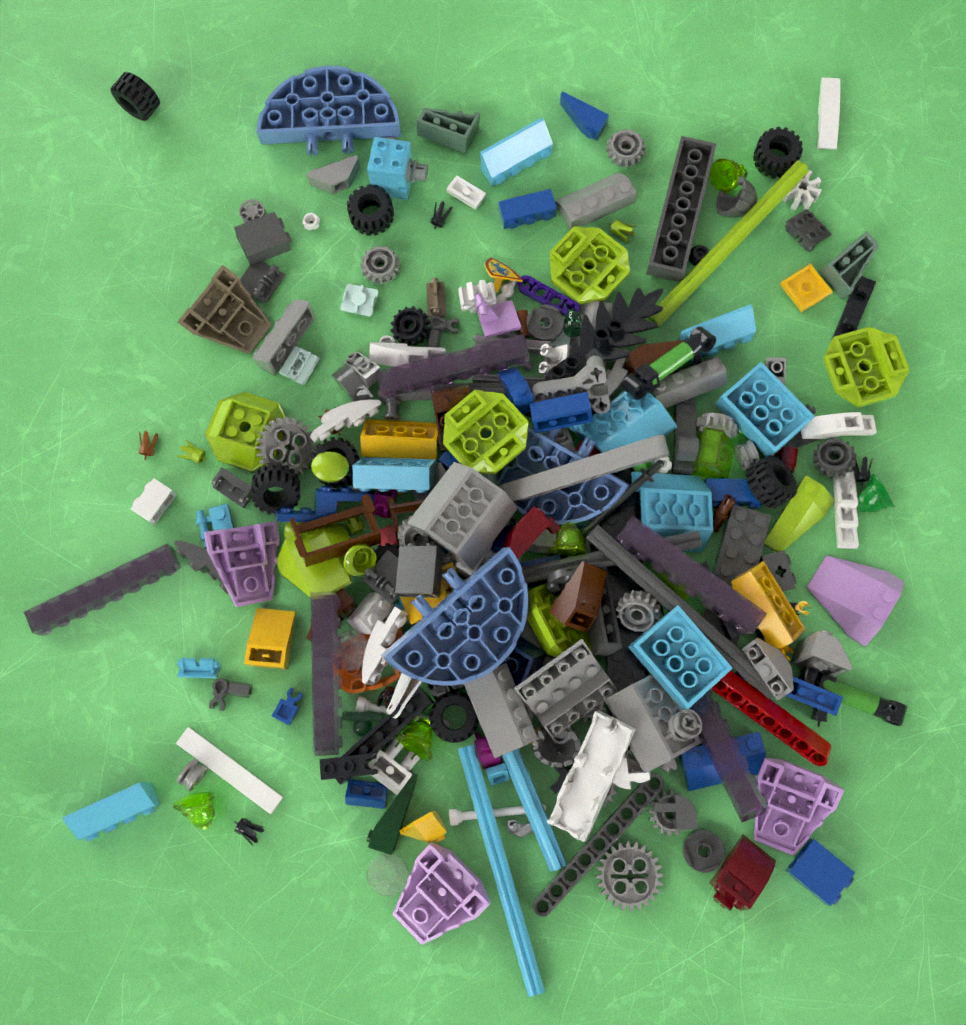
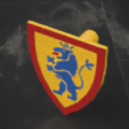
M492 257L486 260L485 269L495 280V293H498L503 279L523 282L514 270Z

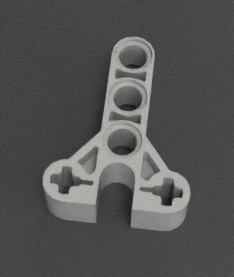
M599 356L590 357L586 362V366L574 377L536 383L532 387L533 401L538 402L588 392L590 407L599 414L608 412L610 409V399L607 385L592 386L607 382L603 359Z

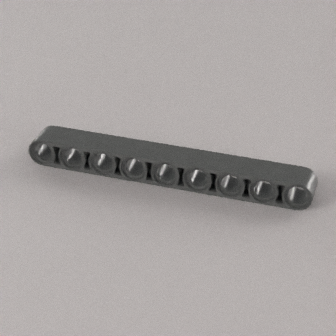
M651 774V778L654 777L659 782L656 789L650 788L649 780L640 783L571 858L567 865L533 901L534 912L538 916L545 917L554 910L664 787V781L661 776ZM639 792L645 796L644 803L640 805L635 801V796ZM627 807L631 810L632 814L629 819L625 820L621 816V811ZM610 823H615L618 827V831L613 835H610L607 831ZM597 838H601L604 841V846L600 850H596L593 846V842ZM582 854L590 856V862L587 865H581L579 862V857ZM569 869L576 871V877L571 881L565 878V873ZM560 885L562 893L559 896L552 895V886ZM541 900L548 903L547 910L543 912L539 911L536 907L537 903Z

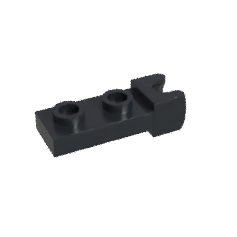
M368 753L319 759L321 780L378 774L377 769H371L368 766V762L371 759H376L377 754Z

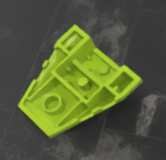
M331 524L300 534L307 553L351 539L344 525ZM292 535L284 541L277 558L279 571L284 578L290 580L294 586L300 588L314 602H318L351 584V575L344 569L345 555L306 567L303 558L299 556L295 536Z

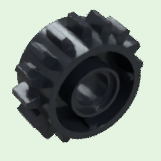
M406 306L405 309L398 310L399 313L393 316L394 321L390 323L393 326L391 332L394 334V339L398 340L399 343H405L408 346L414 345L415 347L418 343H423V340L428 338V332L431 331L428 326L431 324V321L427 319L428 315L423 313L421 308L417 310L415 306H412V308ZM410 324H414L413 328L408 329Z

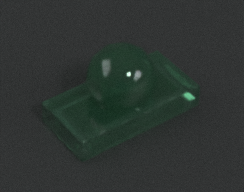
M342 712V720L355 721L353 723V731L359 737H363L372 729L371 722H380L384 718V715L381 713Z

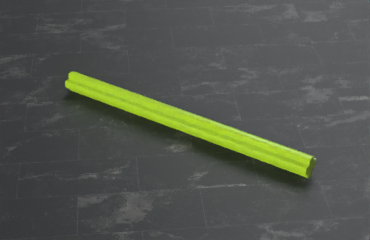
M797 160L658 304V306L663 307V310L648 317L649 321L657 323V328H659L809 172L807 170L808 166Z

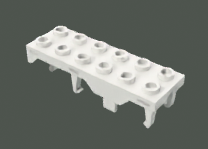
M600 710L594 712L592 724L578 755L574 759L573 767L564 780L557 796L555 808L547 823L569 832L577 840L587 841L634 735L635 728Z

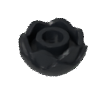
M704 245L692 247L689 254V262L696 266L710 250Z

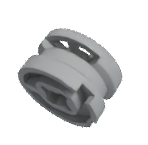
M255 199L245 201L239 209L243 223L267 215L263 204Z
M751 440L746 441L743 445L737 444L734 446L735 458L742 470H747L750 466L760 461L758 451Z
M684 709L671 716L669 719V730L675 739L685 742L697 737L701 733L702 721L695 711Z
M193 759L182 770L177 778V783L185 785V789L191 792L194 789L193 786L198 785L204 778L208 768L204 765H199V761Z

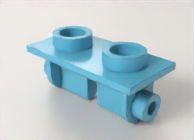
M182 657V659H178L177 665L180 667L177 677L217 678L221 664L215 658H200L199 663H197L196 658Z

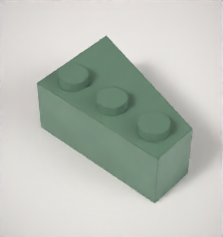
M424 108L417 120V136L466 153L479 129L480 113L469 115L463 114V111L447 113L446 110Z
M866 231L821 269L819 273L838 295L844 299L854 290V286L862 276V272L870 262L879 244Z

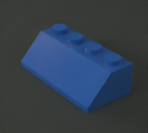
M760 732L693 747L679 755L688 791L758 775L764 758H766Z

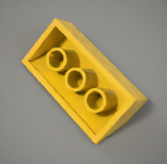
M366 419L360 436L361 456L369 458L437 459L439 448L437 424L432 422Z
M764 561L731 581L734 592L740 596L745 610L751 614L755 626L762 632L766 643L780 649L794 642L806 630Z

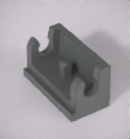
M221 467L212 480L213 488L245 508L251 500V486Z

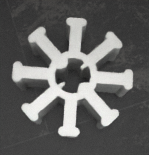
M808 170L809 172L782 199L786 203L794 198L791 205L793 210H797L800 202L804 206V210L809 209L812 202L816 203L822 189H818L821 183L819 177L809 181L813 173L811 170Z
M479 280L477 285L468 282L466 283L467 288L460 287L458 289L463 312L470 309V313H476L477 302L475 295L478 293L483 295V299L489 306L497 304L493 282L486 284L485 280Z

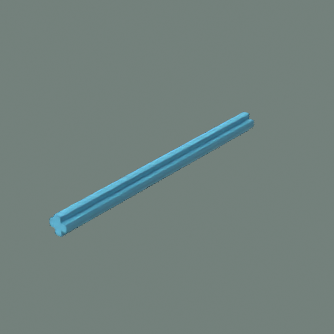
M474 744L459 748L458 752L528 997H533L544 993L545 989Z
M518 748L502 755L549 870L550 872L556 871L566 866L567 862L551 824L547 823L548 817Z

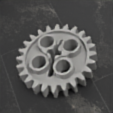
M281 417L276 418V422L270 420V426H263L266 431H259L262 438L256 439L260 446H256L255 449L261 451L256 456L263 458L259 463H266V467L269 466V463H273V465L281 463V466L288 465L289 469L293 468L295 474H304L302 468L309 470L307 463L312 464L310 459L311 456H314L312 450L317 449L316 446H312L314 442L310 438L312 432H307L309 426H302L303 421L296 422V418H291L290 421L289 417H283V420ZM279 431L283 435L281 441L277 438V434ZM297 436L300 439V443L298 446L295 444V438ZM274 450H277L278 452L277 459H274L273 457ZM292 455H294L296 458L294 464H292L290 461V457Z
M626 841L625 847L618 842V849L611 846L612 852L610 854L608 852L604 853L607 858L599 859L603 866H596L601 871V874L596 875V878L602 881L597 886L604 887L601 895L608 894L606 901L609 902L613 899L614 907L620 903L621 910L623 911L626 905H628L630 911H633L634 905L641 910V903L648 907L649 903L647 900L649 898L655 901L652 894H660L656 886L663 885V883L658 881V878L663 877V874L658 873L657 870L662 868V866L655 865L658 857H650L653 853L652 850L645 853V845L638 849L637 842H634L633 847L630 846L629 841ZM618 859L624 863L621 871H615L613 868V863ZM637 859L644 861V868L640 871L634 868V862ZM628 870L632 874H648L644 878L632 877L631 881H628L625 877L611 878L612 874H628ZM623 881L625 884L624 891L616 892L614 889L615 883ZM638 881L645 882L646 886L642 892L635 890V884Z

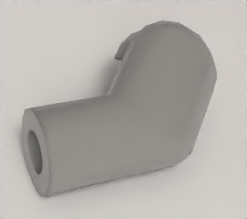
M513 819L507 822L508 832L522 838L533 832L530 822L525 825Z

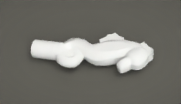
M510 280L508 284L501 286L502 293L497 297V304L506 302V299L514 294V287L517 285V281Z

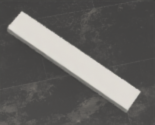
M188 727L176 742L177 745L269 814L274 812L284 798L192 728Z

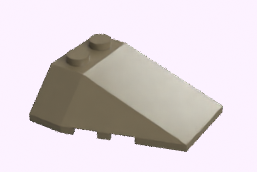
M224 265L216 272L210 284L191 308H188L177 322L194 335L248 354L252 352L272 326L260 307L252 299L250 293L245 289L239 277Z

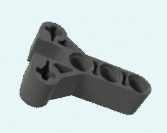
M680 402L675 404L674 422L677 428L674 429L671 474L692 476L693 461L696 462L699 450V438L696 437L695 403Z

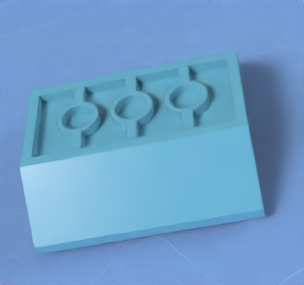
M622 390L610 399V409L608 412L599 414L594 411L592 413L593 422L584 424L585 432L583 434L577 431L574 432L582 440L588 437L595 441V447L603 453L662 434L666 436L677 428V425L662 403L651 393L647 392L642 399L635 400Z
M631 472L632 483L642 475L641 472ZM655 473L652 476L654 478L653 482L647 480L635 491L641 493L642 529L634 530V544L698 530L702 547L680 552H703L713 532L712 492L700 476Z

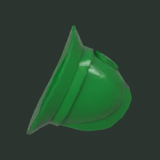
M872 474L871 481L867 483V487L858 497V509L861 512H879L888 507H895L882 482L875 474Z

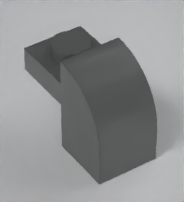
M346 363L331 375L341 389L347 392L353 402L369 400L373 397L362 378Z
M673 795V803H670V799H657V803H652V812H673L674 829L698 830L696 809L687 798Z

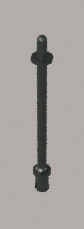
M657 460L647 470L642 467L640 469L642 475L626 489L615 504L593 518L567 543L557 545L555 551L549 556L560 554L561 559L567 558L569 550L581 539L580 535L584 538L647 480L653 482L654 478L652 476L663 467L664 462Z

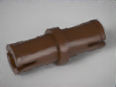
M725 494L719 507H716L714 510L713 532L715 533L719 532L724 520L728 519L729 511L736 502V498L732 495Z

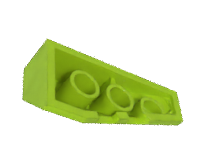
M806 475L797 485L796 496L788 500L765 539L764 545L775 552L784 551L826 516L834 502V498L822 484Z

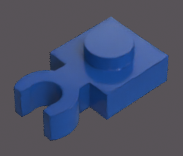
M293 688L288 690L287 700L280 699L272 714V717L289 726L299 710V707L295 706V704L303 698V693L301 692L296 698H293Z

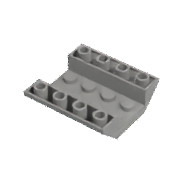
M453 462L408 521L407 525L422 536L426 533L455 554L456 560L472 571L518 507L504 490L473 468Z
M583 639L514 688L552 738L605 701L604 699L618 691Z
M652 674L604 699L614 718L636 729L629 746L644 774L704 741L701 733L697 737L685 742L678 741L672 736L669 730V719L672 715L684 709L677 705Z

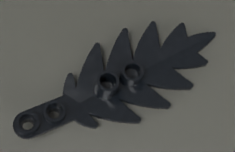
M637 288L629 308L621 292H618L613 305L612 319L603 301H600L597 309L595 330L588 316L584 315L580 330V346L575 339H572V355L549 370V380L574 376L586 366L587 360L592 356H599L603 361L629 357L630 352L618 348L646 342V338L631 333L643 332L657 327V323L645 320L644 318L653 316L663 310V307L655 304L661 297L664 289L655 290L644 296L641 289Z

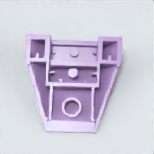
M277 521L204 532L207 552L235 607L273 600L275 564H277V546L280 543Z
M826 555L806 588L820 605L824 606L830 613L831 618L842 627L843 632L848 637L866 647L882 628L900 598L904 581L888 571Z
M764 758L757 775L754 840L794 855L810 838L815 829L823 824L826 817L837 809L844 789L823 775L789 761Z
M431 842L416 858L393 916L423 945L453 928L456 929L462 924L476 919L491 902L481 879L453 851Z

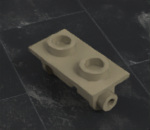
M432 278L430 283H426L428 317H446L445 282H440L438 278Z

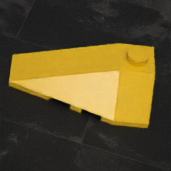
M437 810L431 811L399 830L401 835L428 843L434 841L435 844L445 839L444 834L448 832Z

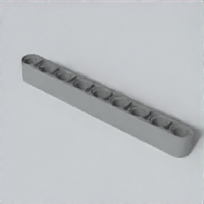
M662 434L508 482L498 487L504 490L514 503H518L657 460L670 454L665 436Z

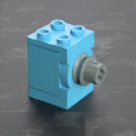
M374 137L367 171L371 187L377 185L379 189H385V192L389 193L390 198L408 200L411 182L415 184L416 180L426 182L428 165L418 164V160H412L410 142Z

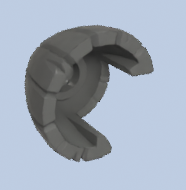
M739 177L738 184L742 186V189L736 197L724 191H719L718 201H716V209L719 215L731 218L743 217L757 203V192L746 178Z
M572 725L554 738L549 735L544 727H541L536 733L538 740L533 742L535 756L542 763L548 766L551 765V767L571 765L581 749L580 738Z

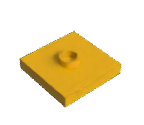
M811 263L780 283L782 289L801 313L833 292Z

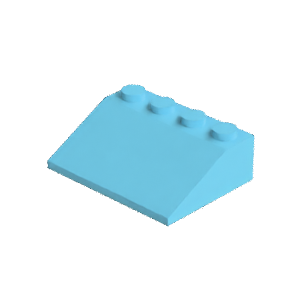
M762 362L726 391L715 404L725 415L734 419V424H737L738 429L753 442L765 457L773 456L815 418Z
M679 605L628 646L681 709H689L732 669L731 665Z

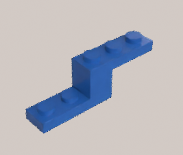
M321 486V489L316 488L314 511L311 508L292 510L290 507H281V510L275 511V518L277 522H290V518H294L295 522H309L335 514L337 501L362 502L361 497L368 494L372 502H374L375 493L371 490H352L351 487L333 489L331 486Z
M735 671V674H737L738 676H740L742 679L746 680V679H745L743 676H741L737 671ZM793 677L794 690L787 694L786 697L837 716L843 700L842 696Z

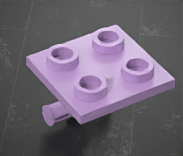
M481 293L475 295L477 314L485 338L522 329L512 300L489 306Z

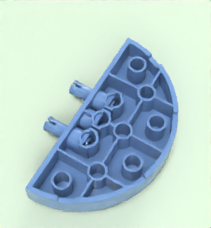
M341 66L315 67L304 70L305 73L296 77L293 75L285 80L266 100L265 107L260 112L257 124V135L261 144L307 142V154L313 156L312 150L314 151V156L318 154V141L342 140V152L348 154L349 149V154L354 152L353 139L401 137L397 109L384 87L363 72L358 73L351 71L350 68Z
M529 426L526 449L496 473L499 484L502 485L587 458L596 442L585 437L578 452H574L556 442V437L561 428L546 431V433H535L534 428ZM608 474L515 503V505L518 507L517 510L523 514L527 513L534 506L541 509L546 514L547 519L552 517L553 521L558 525H578L590 522L593 518L608 510L624 494L630 484L613 474Z
M510 547L499 550L465 581H462L452 567L448 569L447 573L445 572L442 576L452 586L453 592L435 608L428 604L422 594L417 596L416 600L414 599L411 603L421 613L422 619L380 656L393 668L408 677L441 686L464 684L479 679L496 669L515 648L516 642L521 632H523L528 612L527 584L524 581L522 567Z

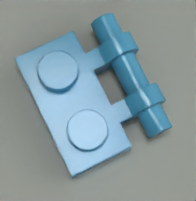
M227 503L208 508L210 516L205 517L203 510L196 512V523L201 531L200 540L203 542L205 549L207 547L204 532L208 531L207 524L212 523L213 530L234 528L230 508Z

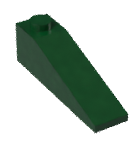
M413 773L376 824L374 830L369 831L366 841L369 842L368 848L389 855L394 854L400 835L399 830L402 829L419 776L418 774Z

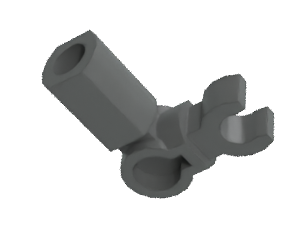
M440 316L431 317V331L428 334L427 347L439 348L441 331L445 332L447 330L451 334H458V329L452 328V325H459V320L451 319L447 321V319Z
M227 679L215 680L213 683L214 699L210 701L209 709H214L215 703L219 702V710L224 711L226 707L224 697L227 696V692L230 695L249 698L252 692V685L235 681L230 683Z

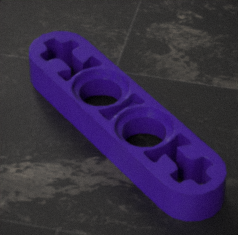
M523 275L521 276L523 282L517 281L519 291L536 302L556 307L560 314L569 320L576 319L579 316L580 308L576 301L531 276ZM544 290L546 294L539 297L536 295V292ZM554 298H559L561 303L553 305L551 301ZM572 308L575 309V312H574V311H571L570 313L568 312V309H572Z

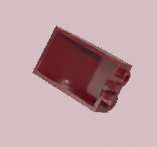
M533 506L509 530L502 548L510 547L517 559H519L545 529L551 534H556L560 527L553 521L552 517L547 519L546 514L541 509Z
M742 834L709 882L716 891L713 896L716 903L720 902V906L727 908L729 911H731L733 906L740 911L750 910L768 883L776 860Z

